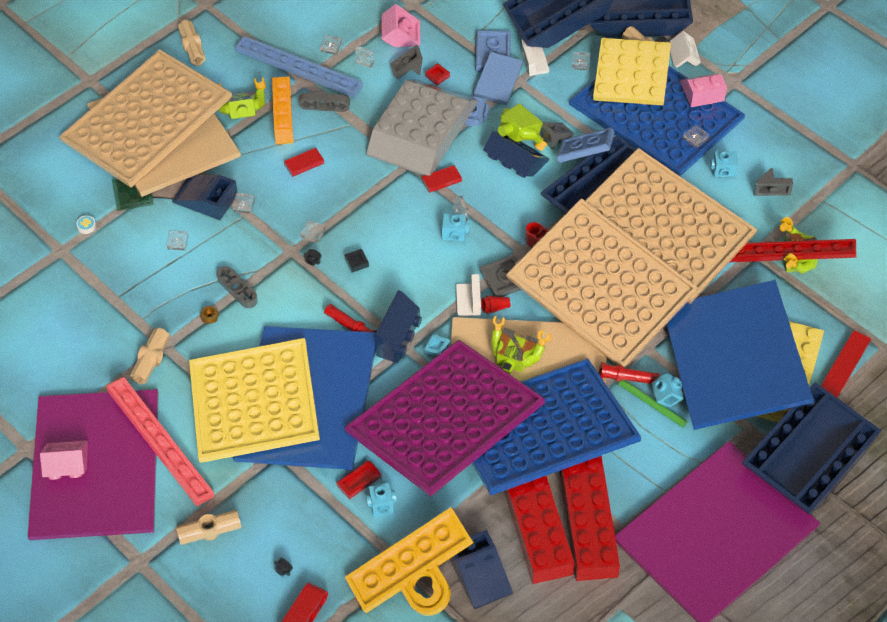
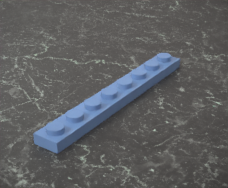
M243 36L235 46L238 53L353 98L363 88L362 81L246 36Z

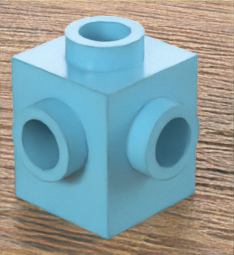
M715 151L714 158L710 159V168L714 170V177L736 176L739 165L737 151Z
M444 213L442 239L465 241V233L469 234V222H466V215Z
M666 373L652 382L653 394L657 403L670 408L685 399L681 388L682 383L677 377Z
M377 483L369 486V495H366L367 506L372 507L373 517L394 513L393 503L397 502L395 490L390 489V484Z

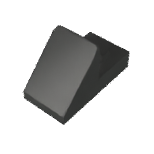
M416 44L390 64L396 78H401L410 70L420 75L423 57L419 46Z
M543 122L540 130L543 141L551 149H554L559 139H568L574 134L563 123Z
M771 168L756 181L754 196L791 195L793 179L774 178L773 168Z

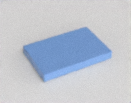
M477 30L476 72L483 71L490 52L511 57V31Z
M490 52L474 91V96L507 105L523 66V61Z
M613 128L562 140L557 155L558 162L561 163L609 151L615 133Z

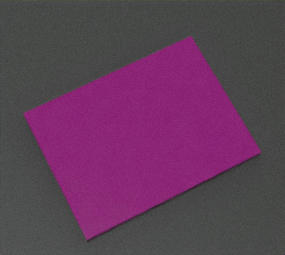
M458 340L345 426V432L431 497L545 404V398Z
M158 389L135 391L158 420ZM108 392L38 396L28 525L29 540L154 533L157 455ZM87 440V470L81 477L70 478L69 475L61 476L59 479L51 480L49 477L42 476L40 453L47 443Z
M731 441L721 447L615 535L616 543L696 622H711L820 526V522L811 514H807L746 468L742 462L747 456Z

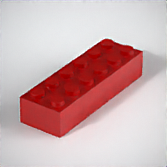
M602 456L560 470L571 550L575 563L576 581L618 578L620 562Z
M547 476L505 490V496L532 584L573 575L574 559Z

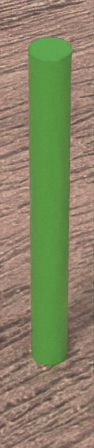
M626 380L619 382V386L682 428L686 426L688 421L664 405L657 403L655 399Z

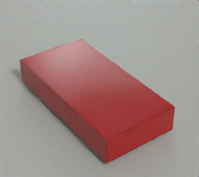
M317 148L284 161V165L292 177L324 164V159Z
M455 165L433 172L430 176H422V182L428 192L431 193L462 182V177Z
M368 460L336 483L337 487L350 500L382 476L379 470Z

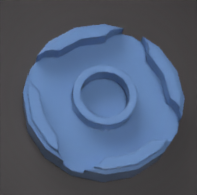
M467 96L478 100V103L464 125H480L489 116V105L480 97Z

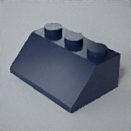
M492 131L483 151L488 153L487 156L496 161L497 159L502 162L501 165L508 169H515L516 174L523 178L526 176L533 177L550 159L522 141L516 142L508 135L500 136L495 131Z
M400 290L397 291L375 334L376 356L395 363H399L401 357L406 355L407 345L413 341L414 331L416 327L419 328L422 321L420 308Z

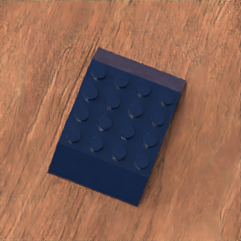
M508 0L503 3V6L527 46L549 48L607 14L614 0Z
M614 0L608 13L591 22L590 25L606 38L622 37L623 33L630 26L638 30L644 37L675 36L693 23L690 0Z
M616 135L613 138L609 151L588 156L544 189L540 195L566 214L581 198L585 201L636 149Z
M816 382L810 387L814 403L791 408L742 462L746 468L809 515L816 511L866 454L882 431Z

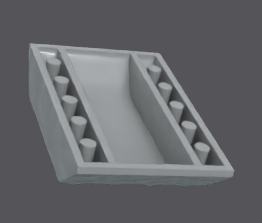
M405 80L373 128L366 154L369 157L420 175L430 176L472 113L478 100L419 80Z

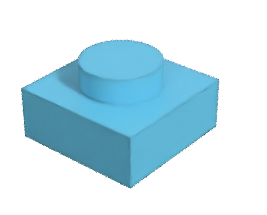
M433 334L424 348L425 353L437 357L450 347V339Z

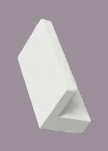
M683 31L670 40V53L676 68L686 61L695 67L701 63L695 40L689 34Z
M522 39V54L529 76L548 73L549 67L543 48L527 46Z
M479 274L471 275V284L456 285L458 317L481 316Z

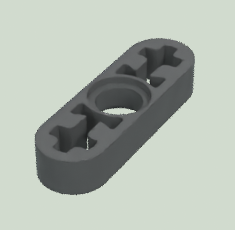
M302 93L299 99V106L305 110L345 112L349 110L350 98L340 94ZM320 101H327L328 104L321 103Z
M223 266L217 270L218 282L243 307L253 308L258 302L256 292L232 268ZM236 284L242 286V288L239 290L232 289V287Z

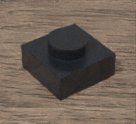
M362 249L344 255L345 261L352 273L369 267V262Z

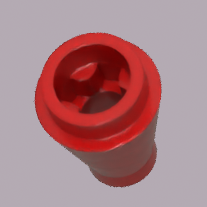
M487 295L481 299L483 313L492 314L511 306L509 297Z

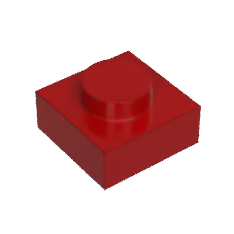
M437 63L425 72V77L438 86L450 77V72Z

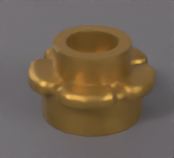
M213 306L204 307L200 314L202 322L206 324L215 323L219 317V312Z

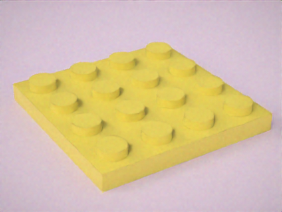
M602 38L593 100L664 105L671 43Z

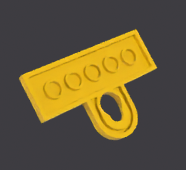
M450 507L345 576V579L365 613H368L402 590L408 603L417 613L425 616L435 615L447 606L451 596L450 586L438 566L474 542L452 507ZM428 576L432 578L434 593L430 598H424L415 591V584L421 577Z

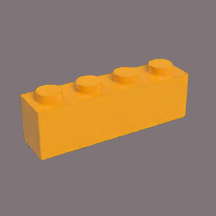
M290 76L273 77L276 144L294 143Z

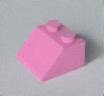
M395 4L382 14V39L393 47H414L416 44L420 46V20Z
M709 74L680 80L691 107L725 100L727 86L721 74Z
M87 440L47 443L40 453L42 476L49 477L51 480L59 479L61 476L69 475L70 478L81 477L87 470Z

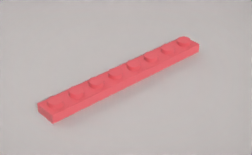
M123 377L107 385L108 393L196 507L213 498L214 492L128 381Z

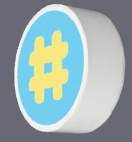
M82 216L77 220V229L82 234H89L96 228L95 220L91 216Z

